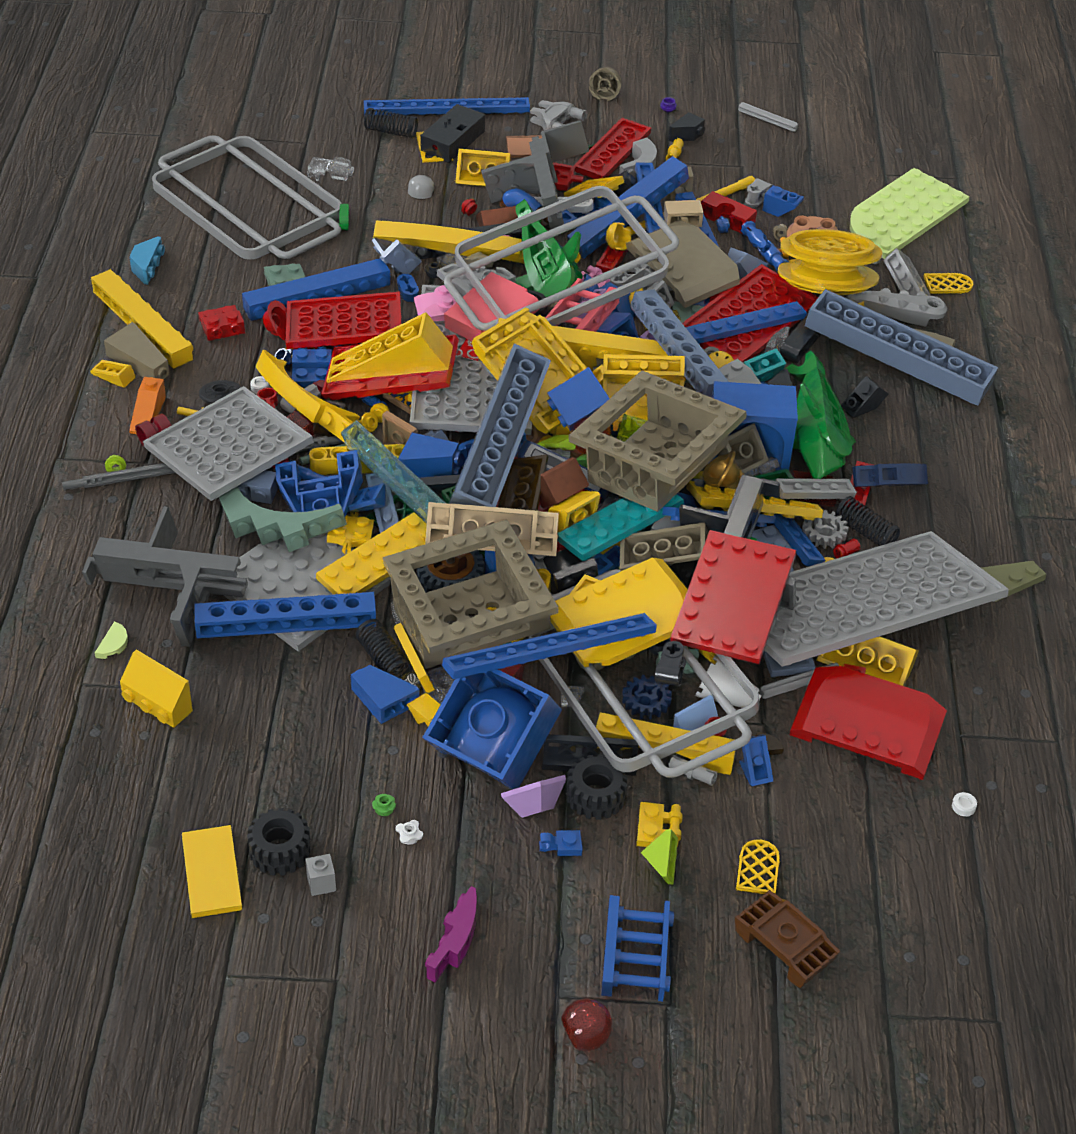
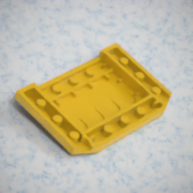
M525 307L476 336L471 343L475 354L497 381L514 344L551 360L529 418L537 430L547 434L561 425L557 418L560 416L557 410L553 411L547 402L549 400L548 392L585 370L586 366L545 317L541 315L537 317L528 312L529 309Z
M652 557L556 600L558 613L550 616V622L558 632L645 613L657 624L656 633L573 652L584 667H589V663H601L602 666H609L670 638L688 589L663 559Z

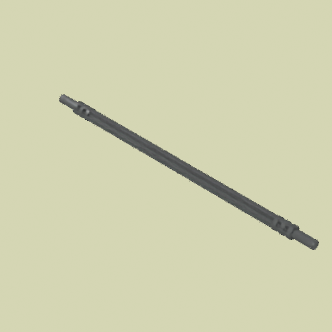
M336 436L313 438L314 443L298 452L318 447H329V445L344 442ZM165 463L82 476V479L64 481L62 486L63 490L78 487L89 488L176 472Z

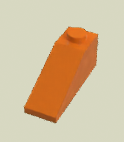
M143 378L137 394L129 429L130 434H136L135 426L146 420L150 422L151 418L159 415L166 398L164 379Z

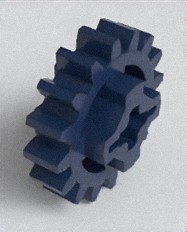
M642 675L640 680L637 677H633V683L627 681L626 687H623L622 703L625 704L626 710L632 709L631 715L640 714V719L644 715L652 719L654 714L659 718L661 717V712L667 713L668 707L671 706L672 691L668 690L669 685L656 683L654 676L646 679L645 675Z

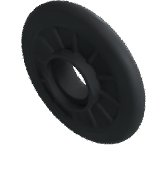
M228 380L213 381L201 387L199 397L203 401L212 404L238 390L241 386L236 382Z

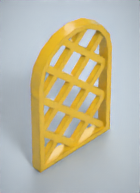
M924 273L923 275L930 294L967 293L973 288L972 279L964 274Z
M762 839L747 842L742 847L739 855L740 861L736 890L765 894L771 890L776 894L780 863L779 851L772 843ZM755 845L757 849L751 852L748 847ZM769 847L773 852L768 854L764 848ZM745 850L748 854L743 857V853ZM759 851L765 855L760 860L754 855ZM775 854H776V860H777V861H775V860L772 858V856H774ZM752 857L756 862L749 865L746 859ZM767 859L773 863L768 868L762 863ZM742 863L746 866L743 870H741ZM760 865L764 870L757 873L753 868ZM776 867L774 875L770 870ZM750 870L754 876L748 879L744 873ZM768 873L771 879L765 881L761 876ZM740 876L745 880L741 884H739ZM758 878L762 884L756 887L752 881ZM773 881H774V889H772V888L769 886V884H770L771 882H773Z

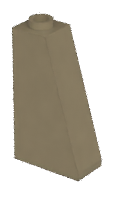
M131 322L104 340L106 356L118 363L131 365L133 371L143 378L165 379L169 376L168 360L135 323Z

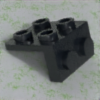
M567 548L556 552V556H546L543 559L544 565L550 572L551 579L558 593L577 585L584 574L593 578L598 576L597 563L594 558L582 561Z

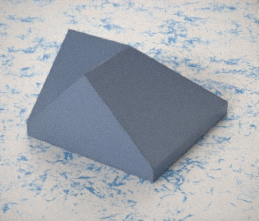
M734 248L729 250L728 256L737 264L740 280L761 264L769 267L768 263L746 252Z

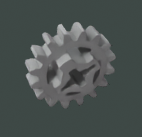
M824 510L822 518H815L814 520L804 519L802 531L811 542H815V547L823 545V548L826 549L827 545L834 548L835 544H842V541H846L848 527L846 526L847 521H841V515L836 517L835 512L828 514L827 510Z

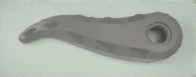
M884 288L881 291L866 290L844 297L855 303L864 301V307L877 313L924 327L927 326L930 319L943 318L947 312V306L940 298L926 296L923 291L914 296L909 295L906 290H902L897 294L891 293L888 288Z

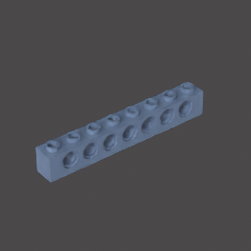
M655 289L634 292L631 309L668 356H685L684 376L696 392L712 398L714 381L729 382Z

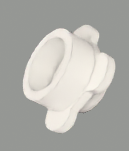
M411 820L405 824L399 823L396 826V831L399 832L402 843L411 845L422 839L423 832L419 830L418 821Z

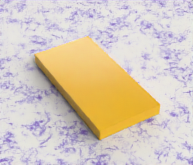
M231 825L183 832L182 840L192 918L242 910Z

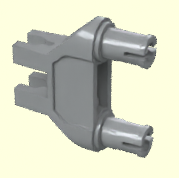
M542 100L539 102V106L545 109L533 107L530 110L531 114L536 115L530 119V122L542 126L544 131L565 125L563 123L572 117L582 121L587 117V110L576 108L574 104L568 102L553 103Z

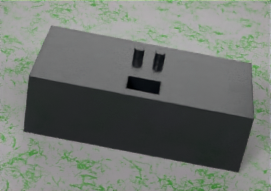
M456 104L420 135L421 151L426 152V155L431 157L437 156L450 163L452 158L454 159L458 156L459 149H466L485 132V114Z

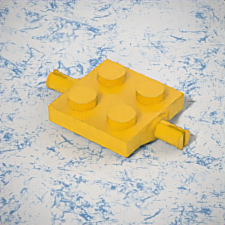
M351 512L350 516H345L347 525L328 531L327 542L342 545V552L345 554L347 550V553L351 552V547H359L371 539L374 520L367 517H358V512H355V515L354 512Z

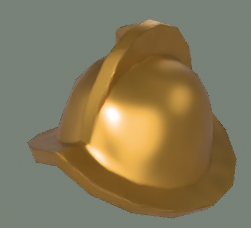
M731 450L729 454L721 455L707 464L703 472L704 482L713 487L720 486L736 489L742 474L745 475L734 459L736 452Z

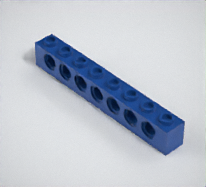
M374 592L195 604V630L197 638L358 628L363 622L369 619H376ZM371 622L364 627H368L369 625L375 624L376 622Z

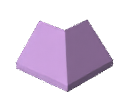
M562 775L501 793V795L523 818L554 809L566 777Z

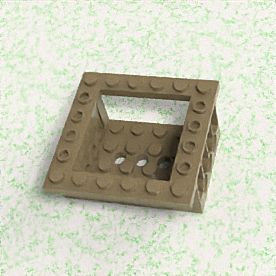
M641 371L569 434V442L586 449L589 483L658 512L728 445V435L746 419V411L648 372ZM644 394H647L648 421L632 436L623 442L602 433Z
M508 520L383 557V564L391 578L394 610L424 669L442 664L443 658L499 646L551 629L550 616L558 613V605ZM495 545V572L425 593L413 570ZM488 607H496L497 609H495L494 611H491V610H489V609H487V608H488ZM469 614H475V616H474L473 618H470V617L467 616V615H469Z

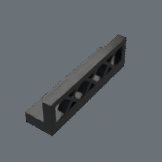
M548 734L544 742L542 770L569 772L574 762L578 763V760L582 757L585 759L589 755H593V757L603 755V758L606 757L601 749L597 748L599 746L592 737ZM603 738L617 757L630 759L637 756L638 743L634 739ZM549 743H559L561 746H549ZM579 744V745H583V746H585V747H583V748H576V747H574V745ZM621 748H633V751H622ZM637 770L625 772V775L636 776Z

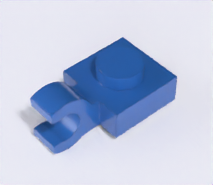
M580 830L556 831L555 836L551 833L540 834V851L557 850V856H582Z

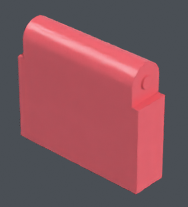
M490 272L480 281L504 315L539 301L534 295L528 293V289L493 272ZM474 287L463 296V299L480 322L488 323L497 319ZM457 303L444 313L445 328L470 341L485 332L473 326Z

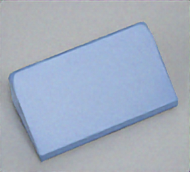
M711 695L676 713L673 727L693 731L704 726L709 718L718 717L713 697Z

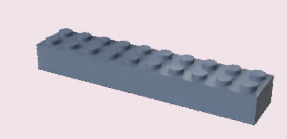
M827 289L822 292L811 306L805 326L813 331L819 332L977 406L992 385L998 367Z
M513 345L449 504L496 507L550 365V359L519 345Z

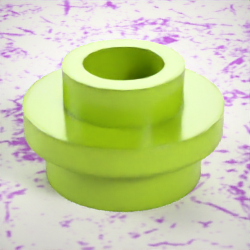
M118 455L110 456L105 462L106 471L125 470V460ZM115 464H118V465H119V466L116 467V468H113V467H112V466L115 465Z

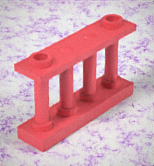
M578 278L571 287L582 283V280ZM609 287L606 292H609L616 288ZM582 290L559 300L545 318L581 304L577 303L581 297L593 299L602 294ZM619 298L586 312L588 314L583 319L574 317L565 322L578 325L575 329L596 332L620 303Z

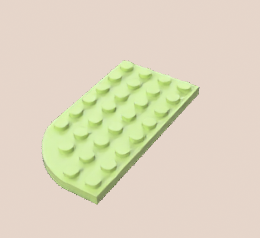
M913 168L857 205L851 214L850 231L873 241L875 245L880 247L883 253L882 258L885 259L896 248L901 250L967 204L970 197L950 187L948 184L942 183L934 177Z

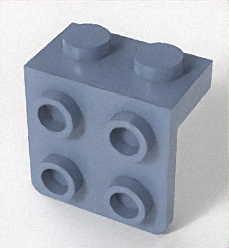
M376 238L372 239L375 245L373 248L381 255V260L387 265L390 263L391 267L398 274L400 272L410 274L422 262L416 254L397 239L388 248Z

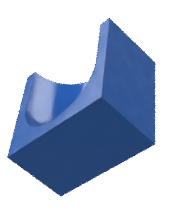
M714 381L712 398L746 411V419L729 435L754 423L769 459L767 462L776 470H789L798 420L796 386Z
M498 669L455 679L422 738L439 752L445 755L450 754L474 766L513 790L520 787L562 709L548 694Z

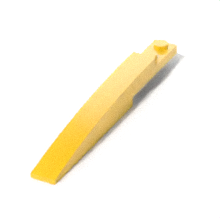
M376 221L373 238L392 242L397 239L402 244L455 254V247L458 243L483 232L425 224ZM500 236L466 250L460 255L471 256V254L481 252L489 256L522 242V239ZM523 250L502 258L503 260L525 264Z

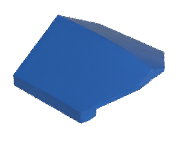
M382 483L358 490L357 497L348 506L349 510L347 513L368 511L386 506L385 484Z

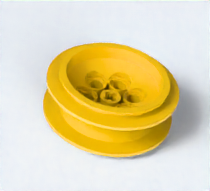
M813 229L796 232L781 241V250L796 259L781 263L778 267V274L796 288L822 294L827 289L838 295H851L864 292L879 282L877 272L864 265L877 262L882 258L883 253L880 247L864 236L838 230Z

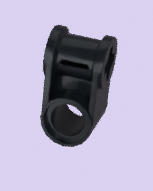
M670 641L664 645L660 661L656 667V683L681 685L686 659L683 656L684 647L680 642Z

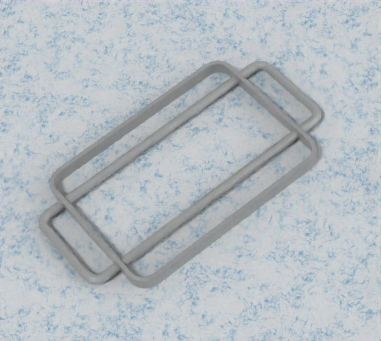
M215 135L204 137L160 157L158 165L162 170L152 176L153 189L243 259H257L270 252L279 258L290 259L338 236L341 232V227L336 222L339 219L341 202L258 141L248 136H238L228 141ZM215 142L219 144L174 165L169 166L165 163L208 143ZM249 147L335 210L325 214L236 148ZM230 152L318 218L268 241L180 173ZM171 177L175 178L261 245L255 248L242 247L161 185L160 182ZM326 225L334 228L332 231L293 250L284 252L279 249Z
M595 186L458 243L455 247V261L459 268L449 272L444 277V285L473 326L479 330L486 331L495 326L499 318L507 319L525 307L504 315L472 272L473 270L617 210L649 248L651 253L526 306L529 309L528 312H534L654 259H658L663 268L546 318L552 326H556L663 279L668 273L669 260L666 254L678 248L679 239L644 197L630 196L620 200L610 188ZM605 197L612 203L609 206L468 265L460 256L466 250L591 198ZM633 203L641 204L672 243L660 249L626 206ZM465 274L497 319L488 323L480 322L452 284V279Z
M620 569L610 570L594 578L603 580L621 571ZM575 586L552 595L555 601L571 593ZM550 622L551 629L530 635L528 637L529 639L538 637L539 635L547 631H550L555 627ZM683 646V656L687 663L728 715L655 748H652L593 664L589 663V667H584L644 753L630 759H621L612 752L549 659H539L605 757L616 770L632 772L652 763L657 772L662 776L674 778L745 746L751 739L752 732L745 720L750 719L758 712L759 694L731 657L716 654L753 701L736 711L687 646ZM736 725L742 733L740 738L677 767L668 768L661 761L662 758Z

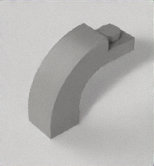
M648 138L633 142L632 157L635 160L620 165L619 174L627 170L636 179V162L653 163L655 170L657 150L653 142Z

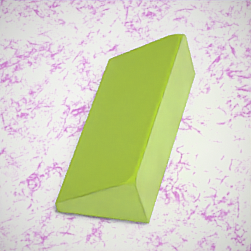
M554 435L538 443V445L546 449L553 450L561 448L562 450L574 451L576 448L575 444L569 442V435Z

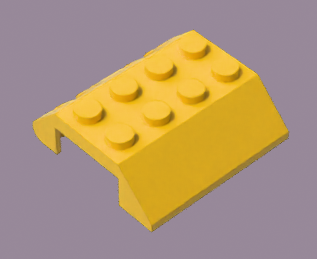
M604 354L603 389L608 397L611 398L641 371L648 372L684 387L685 356ZM644 394L611 424L613 425V431H618L619 423H625L626 431H630L631 425H634L633 431H637L648 421L647 394Z

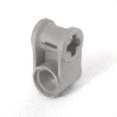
M756 178L747 187L748 196L745 199V204L752 208L760 206L764 202L765 193L773 184Z

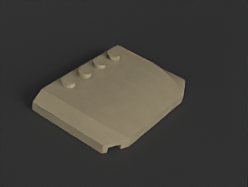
M682 220L668 225L677 235L679 246L673 252L666 254L669 260L668 273L662 280L675 292V298L684 308L740 284L737 264L699 227ZM661 228L648 233L660 249L672 243ZM640 237L626 242V248L635 258L651 253ZM658 259L647 262L654 271L663 268Z

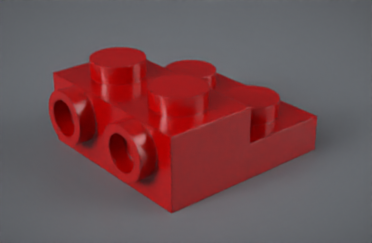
M235 305L198 312L200 323L208 341L245 333L244 320Z

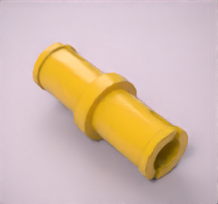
M677 138L670 145L668 154L665 157L666 161L672 156L675 158L680 156L681 149L684 146L682 139Z

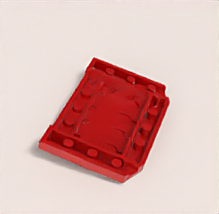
M843 666L815 667L791 727L790 736L812 742L814 738L901 767V773L923 780L947 710L930 695Z

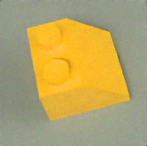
M580 491L566 498L563 502L552 505L548 512L559 513L557 533L596 513L601 494L598 491Z

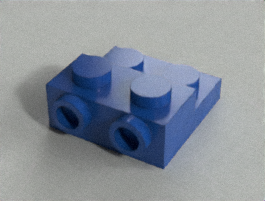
M326 347L293 349L292 380L301 387H307L318 380H325L332 357V349H327Z

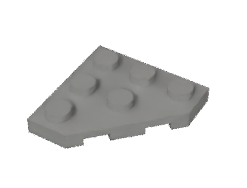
M452 263L437 270V276L444 281V277L449 272L458 269L459 266ZM483 266L472 271L479 281L484 279L490 272H493L514 283L516 282V276L502 267H496V270H488ZM465 274L451 281L457 291L463 296L473 288Z

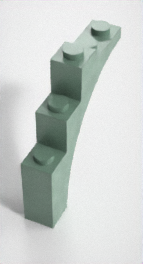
M238 487L219 497L235 538L256 531L262 545L283 538L289 552L309 545L308 539L347 525L340 504L308 512H280L262 508L250 502L242 495Z

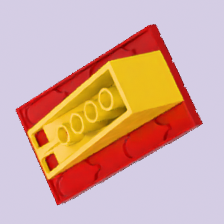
M427 312L362 344L334 347L321 394L325 399L336 400L353 396L361 398L390 392L392 394L415 390L423 392L450 387L459 339L455 334L444 335Z

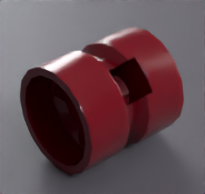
M161 413L151 418L150 422L146 420L137 424L135 430L139 441L144 446V440L172 425L168 418Z

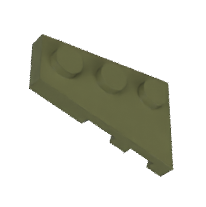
M1034 561L981 567V569L1009 589L1008 596L1045 580L1047 575Z

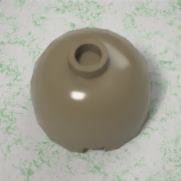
M601 67L591 75L589 90L596 99L601 100L603 98L610 101L621 90V76L613 68Z

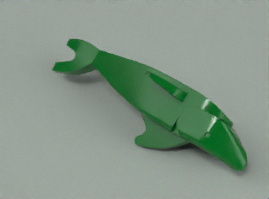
M812 351L806 353L803 365L796 366L791 364L786 367L794 379L803 382L800 384L801 388L797 397L798 420L793 450L802 453L812 478L822 479L845 465V457L852 452V445L856 441L850 435L843 409L825 377L824 365Z

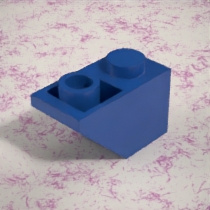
M773 185L765 193L762 211L779 217L795 209L804 200V197Z

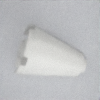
M715 655L713 660L717 662L715 665L710 664L707 670L708 675L733 706L743 708L749 705L753 700L719 657ZM701 682L699 687L703 690L701 693L697 691L695 696L705 698L711 695L714 701L717 702L704 683ZM752 684L756 688L757 692H759V688Z

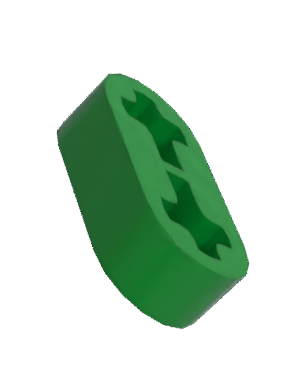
M340 204L339 227H341V230H349V204Z

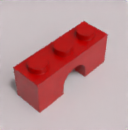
M714 191L701 200L705 218L716 221L720 216L729 218L730 229L741 233L742 225L747 221L756 223L757 210Z

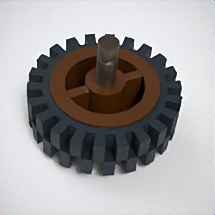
M479 550L417 568V577L425 593L484 575V561L482 554L479 555Z

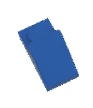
M766 735L753 736L749 743L742 747L744 759L739 760V763L750 786L773 782Z

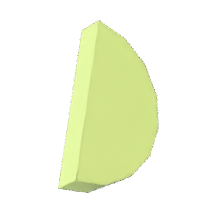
M114 621L95 651L96 658L106 659L107 656L114 655L115 653L120 654L126 648L128 643L127 632L121 624Z

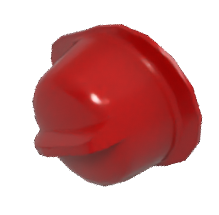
M276 300L271 301L268 305V310L263 315V324L271 334L279 336L286 341L287 308L284 304Z

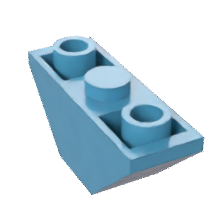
M155 237L135 245L130 254L132 272L146 285L154 277L155 268L159 266L160 257L165 252V246L162 245L161 237Z

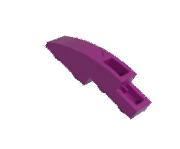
M471 886L466 894L462 893L457 901L456 908L453 912L449 911L443 922L445 934L439 942V948L435 953L432 952L425 962L427 979L435 983L449 964L456 968L460 966L470 947L476 925L477 897L475 887Z

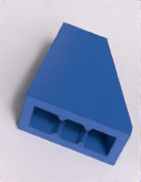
M368 665L351 674L352 691L381 724L409 710L407 704L419 697V688L372 665Z

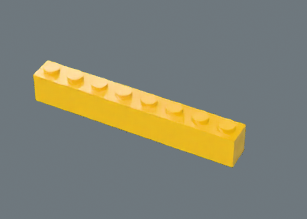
M110 269L91 277L93 293L127 325L131 322L135 323L168 360V364L173 369L193 360V346L191 342L187 341L179 331H176L168 321L166 322L160 313L156 312L148 302L146 303L138 293H135L130 285L126 284L119 275H116Z

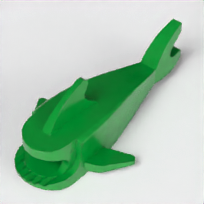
M525 199L516 205L518 218L534 212ZM541 220L522 227V242L547 232L546 228L541 224ZM575 232L564 247L552 237L523 249L527 274L516 278L515 283L528 289V291H537L547 298L570 288L578 278L582 279L583 275L574 261L579 253L581 233Z

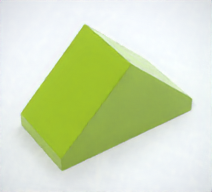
M666 829L641 853L668 884L673 885L678 837L671 829Z

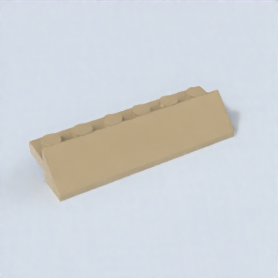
M428 502L425 544L508 520L527 554L556 556L559 513ZM495 545L478 550L495 551Z

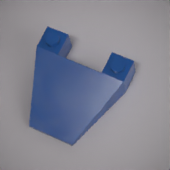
M357 450L337 453L339 475L301 481L296 461L275 464L276 481L281 495L292 512H308L340 504L344 516H346L349 510L348 506L352 504L363 483L362 466Z

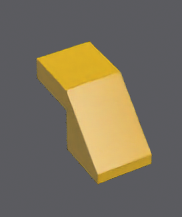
M427 693L422 694L407 704L417 724L425 722L427 726L430 725L441 705Z

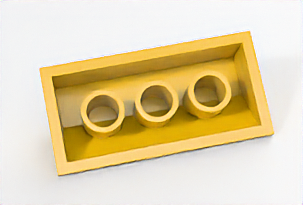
M879 636L818 655L817 661L827 665L836 662L839 666H844L845 663L865 667V674L904 686L919 650Z

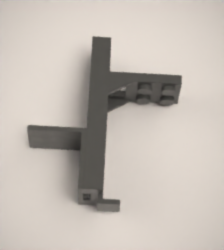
M164 506L149 543L99 537L92 554L93 557H88L82 574L89 585L93 584L97 574H101L104 581L182 590L178 595L177 606L171 613L170 621L175 628L176 636L179 638L181 646L190 647L196 632L195 604L207 603L210 594L244 597L248 581L247 578L237 577L236 570L241 564L239 557L172 549L178 531L169 507Z

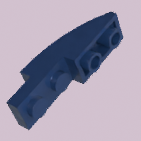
M901 463L852 467L854 487L928 484L927 464Z

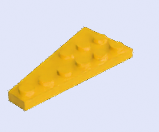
M689 481L686 487L701 507L705 509L722 507V510L728 511L736 489L724 488V491H721L720 488L709 486L708 484L704 487H699L695 485V481ZM771 497L769 500L763 498L761 512L764 515L774 516L776 513L782 514V516L787 518L802 516L806 520L822 518L823 510L817 504L790 500L789 503H786L785 500Z

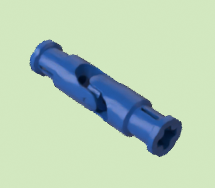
M747 221L742 225L741 233L748 237L749 242L754 247L758 248L759 253L770 265H774L777 273L781 263L790 262L783 258L780 250L767 239L760 229L756 228L753 221Z

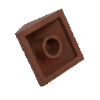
M516 207L480 211L476 215L479 226L507 223L517 219Z
M571 457L541 474V507L543 509L555 505L589 486L575 457Z

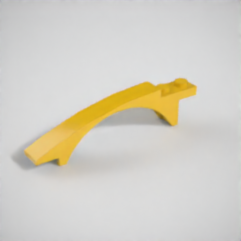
M262 350L256 368L273 389L310 421L319 423L344 443H350L357 429L360 416L332 405L302 388L286 373L284 369L286 361L277 359L266 350Z

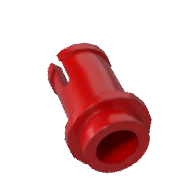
M851 539L844 544H838L835 546L833 554L836 559L851 555L860 550L858 548L860 543L856 539Z

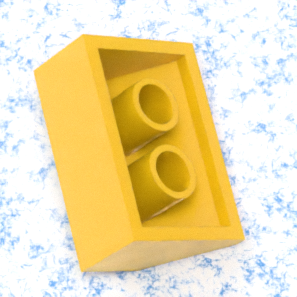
M459 149L455 183L486 186L481 170L510 162L511 154Z
M136 649L120 680L121 694L127 702H133L145 713H150L157 717L160 722L167 723L175 728L193 711L189 681Z

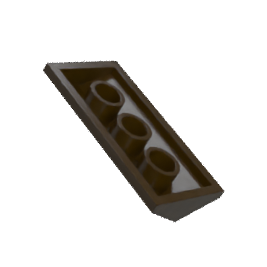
M547 454L515 458L513 460L501 492L498 508L538 511L541 497V474L546 472L549 458Z

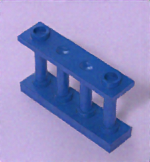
M610 895L601 996H612L613 986L618 987V984L659 988L658 1001L663 1002L664 992L670 991L671 976H666L669 926L673 927L674 912L669 911L670 901H665L663 913L624 909L623 906H619L620 896ZM623 919L662 923V934L624 931L622 928L617 927L618 921L623 922ZM631 941L661 944V956L621 952V949H616V943ZM620 962L660 966L659 978L619 974V971H614V964L619 965Z

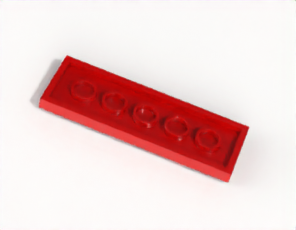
M621 118L574 165L575 172L594 179L608 178L632 153L633 142L647 138L651 134V127Z

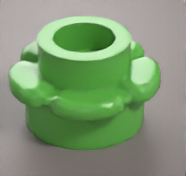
M387 794L377 795L372 802V807L378 815L388 816L392 814L396 807L395 798Z

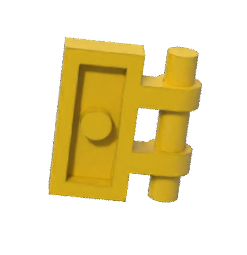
M640 802L636 846L647 847L665 831V829H662L663 824H670L669 829L676 834L678 841H680L681 830L679 826L683 818L681 806L673 804L670 812H664V804Z

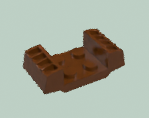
M771 890L767 891V893L735 917V931L747 943L751 942L754 938L761 941L789 966L787 979L799 988H802L826 968L840 953V950L827 938L823 930L788 900L781 899Z

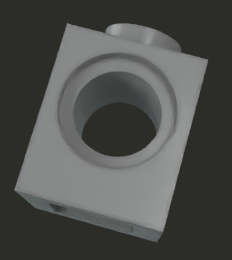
M330 854L306 858V872L311 896L336 891L335 872Z

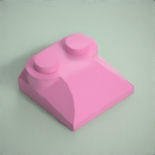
M445 285L437 287L434 292L414 297L418 316L427 312L433 321H445L444 313L456 303Z

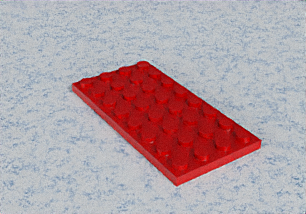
M761 264L740 280V284L724 291L682 324L688 327L796 301L808 314L809 309L818 297L808 291L790 285L778 273ZM800 320L700 343L699 345L703 349L715 347L719 351L730 354L734 360L738 359L744 363V361L755 357Z

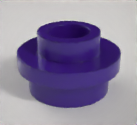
M666 97L660 103V107L665 112H672L676 109L677 104L675 99Z

